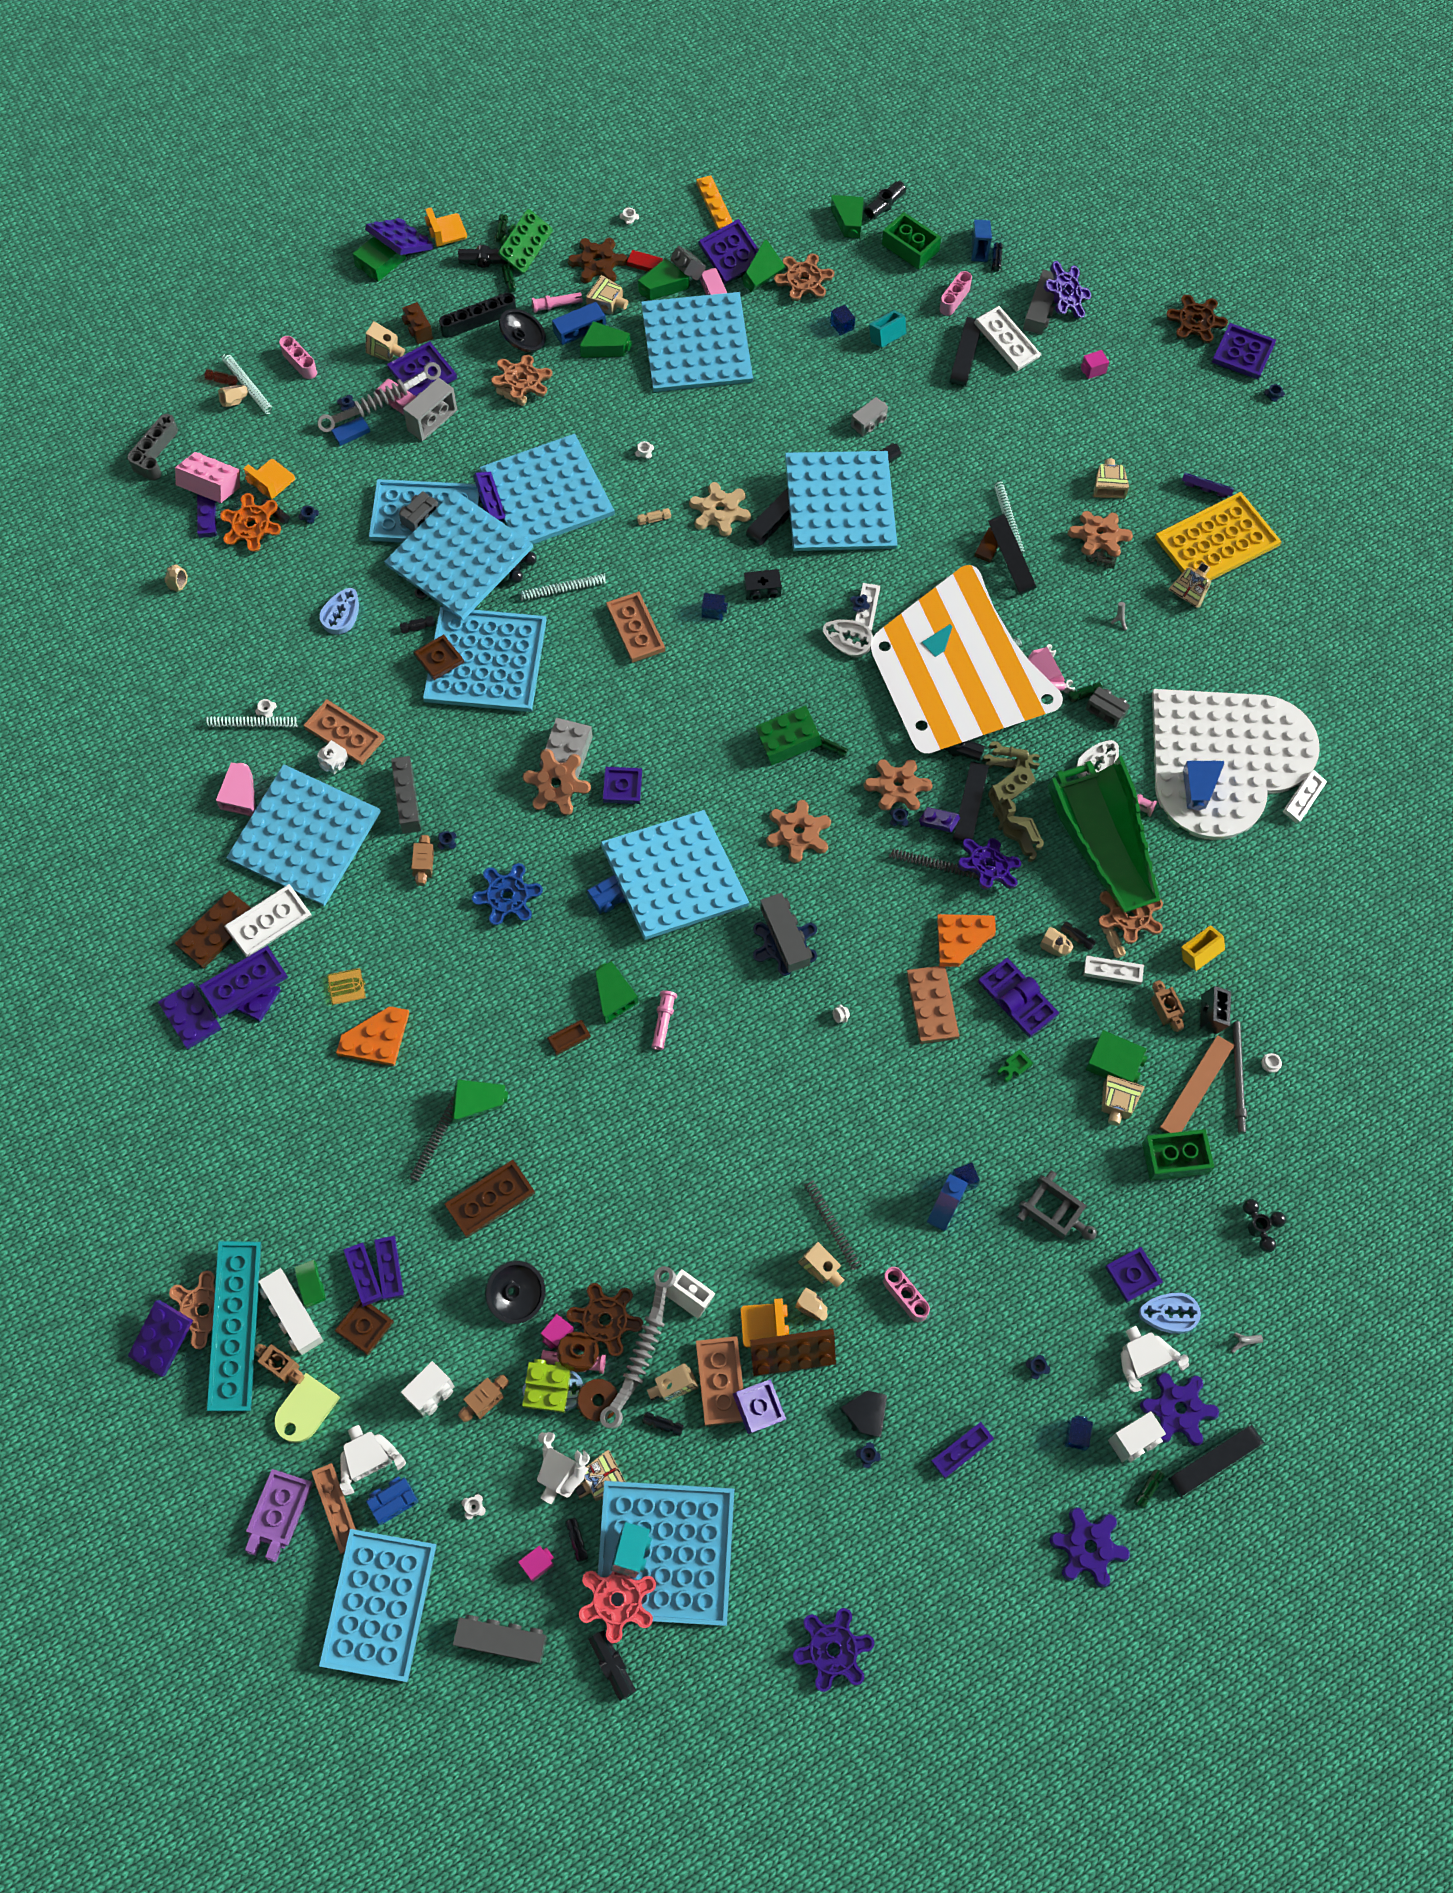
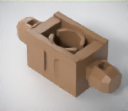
M421 835L419 843H414L411 869L418 886H424L427 882V877L432 878L434 849L433 844H430L428 835Z
M1156 981L1152 984L1155 994L1151 1001L1162 1024L1171 1023L1170 1026L1175 1032L1183 1030L1184 1024L1181 1018L1185 1011L1173 987L1165 989L1166 987L1162 981ZM1164 1001L1165 1004H1169L1172 1007V1011L1171 1008L1165 1007Z
M263 1344L256 1345L254 1354L260 1358L258 1362L270 1373H273L274 1376L280 1378L286 1384L289 1380L295 1384H300L304 1380L303 1373L298 1370L300 1366L283 1351H280L272 1344L269 1347ZM273 1360H283L285 1367L275 1368Z
M504 1375L494 1379V1383L487 1377L463 1399L468 1406L466 1408L463 1407L458 1416L464 1423L471 1420L473 1414H476L481 1419L504 1398L500 1390H504L509 1384V1380Z

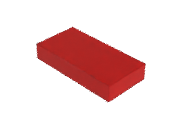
M632 250L627 260V266L649 272L661 263L663 258Z

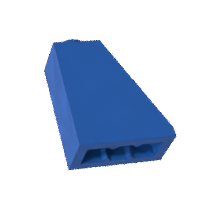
M974 219L971 261L988 262L992 240L990 220Z
M1224 761L1186 762L1183 768L1187 809L1197 811L1206 809L1223 769Z
M949 1174L927 1223L946 1231L968 1183Z

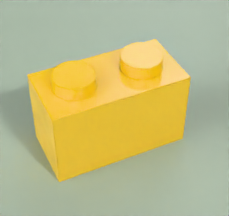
M1210 925L1181 947L1183 961L1195 971L1199 970L1225 950L1224 936Z

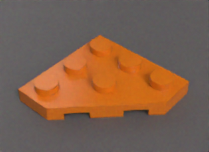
M938 914L939 966L959 967L967 957L972 956L988 939L993 938L996 933L995 916Z
M389 1006L342 1034L336 1052L337 1056L395 1066L409 1010Z

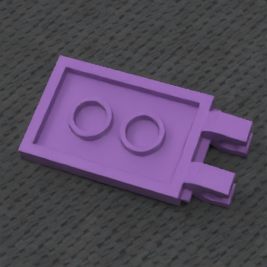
M274 1469L271 1470L246 1530L249 1534V1541L245 1551L248 1554L256 1556L260 1543L264 1542L270 1544L265 1557L267 1560L276 1563L281 1548L285 1549L290 1543L313 1486L311 1481Z

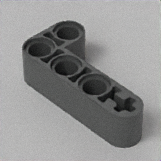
M164 414L160 416L128 454V460L133 471L149 480L160 478L161 470L156 458L178 432L172 415Z

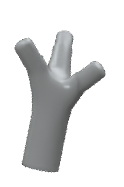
M1119 602L1117 615L1111 621V624L1120 621L1123 629L1127 630L1125 603Z
M1236 1332L1234 1336L1239 1338L1240 1342L1234 1346L1231 1352L1235 1353L1239 1348L1249 1344L1262 1343V1335L1244 1336Z

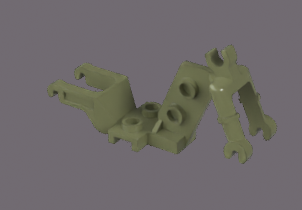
M993 741L988 746L989 749H993L992 755L1017 758L1013 760L993 757L989 754L982 758V762H987L986 765H989V768L999 766L1005 769H1015L998 784L992 785L988 793L995 810L992 815L994 818L998 817L1000 821L999 830H1003V834L1006 837L1017 841L1023 854L1026 856L1031 855L1028 861L1032 862L1037 856L1035 850H1040L1044 842L1032 818L1013 816L1016 812V806L1012 800L1035 783L1036 780L1031 769H1038L1040 763H1034L1032 760L1038 761L1040 755H1029L1027 750L1017 749L1012 746L1004 747L999 742Z

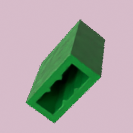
M374 236L353 253L355 266L378 282L406 259L405 254L399 255Z
M1102 1030L1085 1070L1105 1079L1110 1075L1137 1084L1141 1074L1138 1072L1140 1066L1143 1067L1147 1060V1056H1145L1147 1048Z

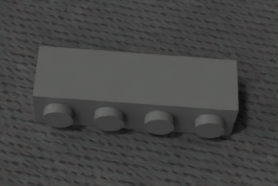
M1042 270L1025 318L1023 330L1042 335L1044 328H1048L1050 322L1048 316L1052 317L1054 306L1052 305L1056 304L1054 301L1055 295L1044 289V283L1048 279H1054L1050 271Z
M410 756L391 758L402 833L421 831L414 772Z
M782 892L761 899V912L788 973L810 966L812 953L810 948L804 944L805 937L803 932L799 931L796 926L798 925L796 916L794 914L791 915L789 900L787 898L784 899Z
M467 1614L465 1618L459 1617L453 1642L455 1647L542 1664L547 1636L543 1634V1630L530 1628V1631L521 1630V1625L509 1623L508 1627L500 1626V1621L487 1619L486 1623L478 1621L479 1617Z

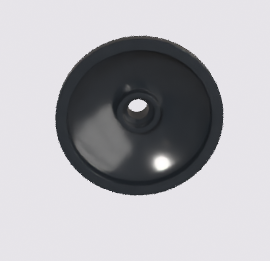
M509 309L501 315L499 328L503 337L510 345L525 352H536L543 347L546 341L545 331L535 317L519 309Z
M508 1261L501 1264L491 1273L485 1287V1300L490 1312L499 1320L510 1324H519L530 1320L539 1312L545 1299L546 1290L543 1277L533 1265L527 1262ZM512 1287L513 1293L509 1295L508 1290Z

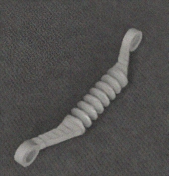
M428 362L425 364L422 372L406 380V382H402L399 379L397 380L398 386L394 383H391L392 389L385 386L386 392L380 388V395L375 391L373 392L374 398L369 394L367 395L368 401L362 397V404H359L356 400L354 401L355 406L333 416L328 414L321 415L317 420V425L323 432H330L334 429L335 423L343 419L345 420L358 414L364 417V410L370 414V407L376 411V404L382 408V401L388 405V398L394 402V395L400 399V392L406 396L408 395L407 390L426 378L430 380L439 378L441 369L438 364ZM430 366H434L437 370L433 376L428 374ZM325 418L331 422L328 428H324L321 425L322 420Z
M667 1266L659 1267L654 1273L656 1291L653 1307L649 1317L645 1316L644 1319L649 1323V1326L642 1325L641 1328L646 1333H639V1336L643 1341L635 1342L640 1349L632 1350L637 1357L629 1358L634 1363V1365L626 1366L631 1373L623 1374L625 1383H623L612 1404L601 1412L600 1421L608 1429H616L621 1425L623 1420L621 1409L636 1389L635 1387L639 1383H643V1380L638 1377L639 1375H646V1372L641 1369L642 1366L649 1367V1364L644 1360L645 1358L652 1359V1356L647 1352L648 1350L655 1351V1348L650 1344L658 1343V1340L653 1336L661 1335V1332L656 1328L664 1327L665 1325L662 1322L666 1289L673 1286L676 1281L675 1272ZM668 1272L669 1279L664 1283L661 1282L662 1274ZM614 1412L616 1418L614 1422L609 1424L607 1417L610 1413Z

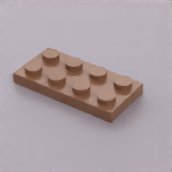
M640 592L606 602V607L632 663L665 652V646Z
M327 699L304 724V728L326 743L332 740L346 749L348 757L361 765L365 763L385 740L384 735Z
M935 966L907 970L920 1044L959 1039L946 967Z
M737 1336L696 1341L705 1426L743 1422L733 1397V1393L743 1390Z

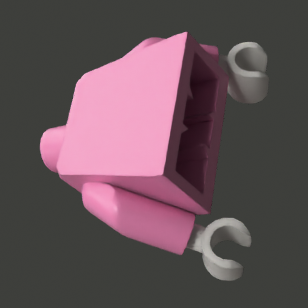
M1048 644L1045 648L1033 650L1028 657L1029 661L1059 691H1064L1068 694L1075 689V687H1069L1073 684L1072 680L1064 683L1065 679L1053 658L1056 650L1051 651V644Z

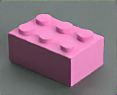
M194 452L175 467L176 485L222 503L240 488V470L216 459L204 456L201 453Z

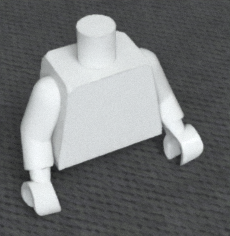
M1136 1326L1125 1331L1130 1342L1123 1347L1121 1362L1122 1370L1131 1392L1142 1391L1140 1388L1142 1385L1137 1379L1168 1365L1171 1361H1176L1181 1371L1189 1366L1187 1355L1183 1354L1180 1356L1178 1351L1152 1332L1141 1336Z
M354 1426L348 1430L352 1441L343 1445L344 1451L340 1455V1488L343 1495L354 1493L350 1485L352 1480L357 1482L392 1464V1461L395 1462L397 1470L405 1466L406 1461L385 1437L380 1434L374 1435L372 1432L363 1435L360 1426Z
M542 1432L539 1434L538 1440L544 1444L542 1448L543 1462L537 1481L546 1486L541 1499L552 1504L558 1493L568 1498L584 1480V1475L588 1470L585 1465L589 1462L590 1457L584 1450L583 1455L577 1450L575 1453L576 1461L554 1450L551 1446L555 1438L554 1433Z

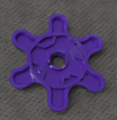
M1054 261L1050 266L1054 279H1048L1044 283L1045 291L1055 295L1054 301L1057 304L1055 310L1058 314H1065L1069 308L1076 318H1083L1085 311L1081 305V300H1089L1091 298L1090 290L1080 286L1078 282L1080 271L1077 266L1073 265L1068 272H1065L1058 261Z
M990 838L985 847L977 845L972 839H965L963 841V849L970 857L960 858L958 867L962 871L976 873L980 878L979 886L981 889H989L992 887L993 881H998L1006 888L1012 889L1016 887L1018 882L1010 874L1009 870L1018 869L1022 863L1017 857L1004 856L1000 852L1001 843L995 838Z
M1162 1372L1158 1374L1156 1382L1161 1389V1394L1156 1399L1144 1398L1140 1403L1141 1410L1146 1414L1152 1412L1160 1418V1425L1166 1433L1161 1437L1163 1441L1161 1443L1169 1442L1174 1433L1181 1432L1186 1435L1191 1445H1201L1203 1435L1199 1430V1422L1203 1419L1215 1420L1219 1416L1217 1406L1204 1404L1199 1399V1391L1204 1385L1202 1378L1193 1375L1184 1386H1178L1172 1381L1168 1373ZM1176 1403L1184 1404L1186 1409L1184 1414H1179L1175 1410Z
M1074 1507L1069 1512L1072 1530L1067 1534L1055 1532L1049 1538L1053 1548L1062 1549L1068 1554L1069 1559L1062 1569V1575L1066 1580L1073 1581L1080 1572L1088 1571L1093 1575L1097 1586L1107 1587L1111 1581L1110 1575L1107 1572L1108 1563L1112 1560L1119 1562L1127 1561L1130 1557L1129 1549L1126 1546L1117 1545L1111 1540V1532L1117 1525L1114 1515L1105 1514L1098 1523H1091L1086 1519L1085 1513L1081 1508ZM1087 1540L1096 1544L1094 1553L1086 1551L1084 1545Z
M847 1608L839 1609L836 1613L835 1621L830 1625L823 1624L816 1615L806 1616L803 1624L805 1629L811 1634V1642L807 1647H799L793 1653V1659L797 1664L811 1663L817 1667L818 1676L815 1680V1686L821 1692H826L831 1688L832 1680L837 1675L846 1676L852 1685H860L864 1681V1673L857 1666L856 1659L860 1653L869 1652L873 1649L874 1639L868 1634L855 1636L851 1633L849 1625L852 1620V1613ZM831 1643L837 1644L840 1648L839 1655L835 1657L830 1656L827 1652V1647Z

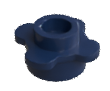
M1273 384L1264 391V394L1273 402H1277L1280 397L1285 395L1282 387L1278 384Z
M347 395L337 400V404L341 406L342 411L355 406L352 395Z
M304 506L298 517L300 520H305L312 524L315 517L319 515V511L314 510L312 506Z
M862 594L858 597H851L850 601L853 603L854 611L864 612L870 608V604L867 602V595Z
M898 808L890 811L892 816L890 824L892 826L902 825L905 827L908 825L907 810Z
M449 831L439 833L438 848L441 850L444 848L455 849L456 833Z
M1037 1355L1033 1360L1026 1361V1367L1030 1369L1033 1379H1039L1041 1375L1049 1374L1050 1367L1047 1366L1044 1356Z
M871 1442L866 1443V1446L856 1451V1457L861 1459L864 1468H870L872 1463L878 1462L881 1459L880 1453H877L874 1444Z

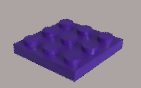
M396 218L395 220L366 224L365 230L399 255L433 249L434 243L427 236L420 234L416 228L406 224L403 219Z
M739 219L698 242V245L712 266L717 269L724 284L743 275L758 251V247Z
M1229 323L1212 363L1259 380L1274 348L1276 339Z
M430 341L387 364L390 372L397 380L400 379L402 382H406V380L422 372L425 364L428 362H434L439 365L441 369L439 378L447 384L457 379L455 371ZM430 366L428 368V374L430 376L436 374V368L434 366ZM426 378L407 391L417 397L420 392H423L435 380Z

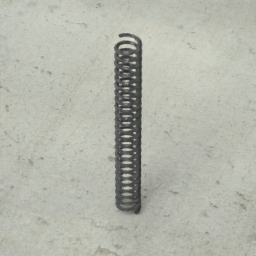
M893 848L891 855L889 854V858L893 855V859L896 857L898 860L900 857V861L903 859L904 862L907 860L909 863L911 860V864L914 862L915 865L917 862L918 865L922 862V866L928 867L929 865V868H931L933 865V869L936 867L938 870L940 867L941 871L944 867V872L947 870L948 873L950 870L951 873L955 870V875L957 873L961 875L962 873V876H964L966 873V877L969 875L971 878L973 875V879L977 875L972 871L960 870L959 867L957 868V863L955 865L951 863L950 865V862H948L946 865V861L940 860L939 862V859H937L935 862V858L932 860L930 857L928 860L927 856L924 860V855L921 857L920 854L918 857L917 854L913 857V852L911 855L910 852H907L906 855V851H904L902 855V850L899 852L897 849L895 852V848Z
M454 1094L453 1097H451L452 1100H450L448 1107H446V1110L444 1111L445 1114H442L443 1117H441V1120L438 1121L439 1124H437L435 1131H433V1134L431 1135L432 1138H429V1141L427 1142L428 1145H425L426 1148L423 1149L424 1152H422L420 1159H418V1162L416 1163L417 1166H414V1169L412 1170L413 1173H410V1178L420 1181L413 1175H416L419 1178H421L422 1176L415 1173L414 1171H417L420 1174H424L417 1168H420L423 1171H425V1168L420 1167L418 1164L427 1167L426 1164L420 1162L424 1161L425 1163L429 1164V1162L427 1160H424L422 1157L431 1160L430 1157L424 1155L427 1154L433 1157V1155L428 1153L426 1150L435 1153V1151L429 1149L428 1147H431L435 1150L437 1149L429 1143H432L435 1146H439L432 1140H435L438 1143H440V1140L435 1139L433 1136L442 1139L441 1136L436 1135L435 1133L444 1136L442 1132H446V1130L440 1128L439 1126L448 1129L447 1126L441 1124L440 1122H443L446 1125H450L443 1119L451 1122L449 1118H452V1116L447 1114L446 1112L452 1114V1111H449L448 1108L453 1110V1107H451L450 1105L453 1106L452 1102L454 1100Z
M814 1180L809 1182L808 1184H804L805 1189H808L807 1192H809V1196H811V1199H813V1203H815V1206H817V1210H819V1213H821V1217H823V1220H825V1224H827V1227H829V1231H831V1234H833L832 1237L835 1238L834 1241H837L836 1244L839 1245L838 1248H841L840 1251L843 1252L842 1255H845L844 1258L847 1259L846 1262H848V1265L851 1266L850 1269L854 1270L861 1267V1264L857 1267H854L856 1264L860 1263V1261L851 1264L853 1261L857 1260L858 1257L848 1261L852 1257L856 1256V1254L847 1257L849 1254L853 1253L854 1250L848 1253L845 1252L850 1250L852 1247L843 1250L845 1247L850 1245V1243H847L846 1245L841 1246L848 1240L839 1243L841 1240L846 1238V1236H843L842 1238L837 1239L844 1233L842 1232L839 1235L835 1236L837 1233L842 1231V1229H839L838 1231L833 1232L840 1226L838 1225L835 1228L831 1229L833 1226L838 1224V1222H835L834 1224L829 1225L830 1223L836 1221V1219L834 1218L831 1221L827 1222L829 1219L834 1217V1215H831L830 1217L825 1218L826 1216L832 1214V1212L823 1215L825 1212L829 1211L830 1208H827L826 1210L821 1212L822 1209L828 1207V1205H825L822 1208H819L821 1205H824L826 1201L817 1205V1203L824 1200V1198H821L818 1201H815L816 1199L822 1196V1194H820L817 1197H814L815 1195L819 1194L820 1191L811 1194L812 1192L818 1190V1187L809 1191L811 1188L816 1186V1184H813L812 1186L807 1187L808 1185L814 1183Z

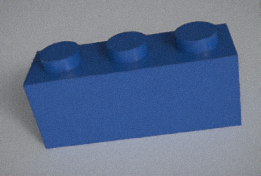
M594 302L552 320L553 332L560 343L564 345L585 336L593 321L606 325V317L598 303Z

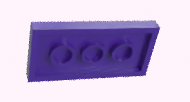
M267 945L199 985L218 1017L222 1018L287 979L288 976Z

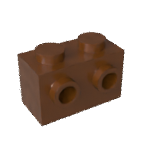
M418 302L403 307V315L401 316L403 323L408 326V331L411 337H414L417 344L432 340L431 325Z

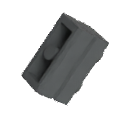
M678 246L672 253L671 261L685 275L695 280L700 279L706 266L692 252Z
M424 491L419 495H415L411 503L407 507H402L399 512L401 524L414 532L439 507L437 500L430 497Z
M1098 687L1089 699L1085 710L1117 728L1127 714L1130 705L1125 699L1112 695L1110 690Z

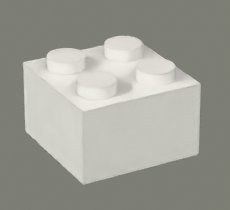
M432 1361L401 1393L425 1417L427 1414L429 1416L437 1410V1404L442 1399L446 1400L453 1393L452 1389L455 1386L450 1378Z
M1149 1412L1116 1432L1108 1441L1121 1462L1128 1459L1131 1463L1145 1453L1143 1449H1146L1148 1452L1163 1442L1161 1437L1166 1433L1153 1413Z

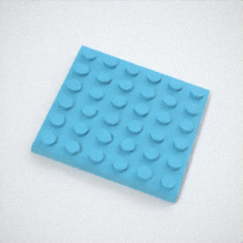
M740 292L641 302L653 392L753 382Z
M575 434L480 467V472L492 473L506 515V525L532 544L615 515V511Z
M888 451L785 453L793 551L897 548Z
M454 490L384 562L387 567L461 620H464L531 551L533 544Z
M440 607L434 640L444 634L464 659V663L436 680H433L428 674L423 696L424 702L532 712L546 628V616L473 610L464 620H461L445 607Z
M283 764L226 858L228 861L283 887L290 884L296 893L325 906L381 810Z
M705 810L601 842L603 852L644 940L749 906L748 898Z
M604 1481L598 1575L608 1577L612 1573L610 1570L621 1528L625 1522L650 1529L649 1537L652 1538L649 1550H645L643 1558L647 1559L644 1571L639 1572L636 1578H630L640 1580L645 1576H651L656 1581L654 1591L644 1595L641 1601L642 1607L652 1614L653 1621L727 1626L734 1488ZM616 1592L612 1595L611 1601L614 1605L620 1606L624 1602V1596Z

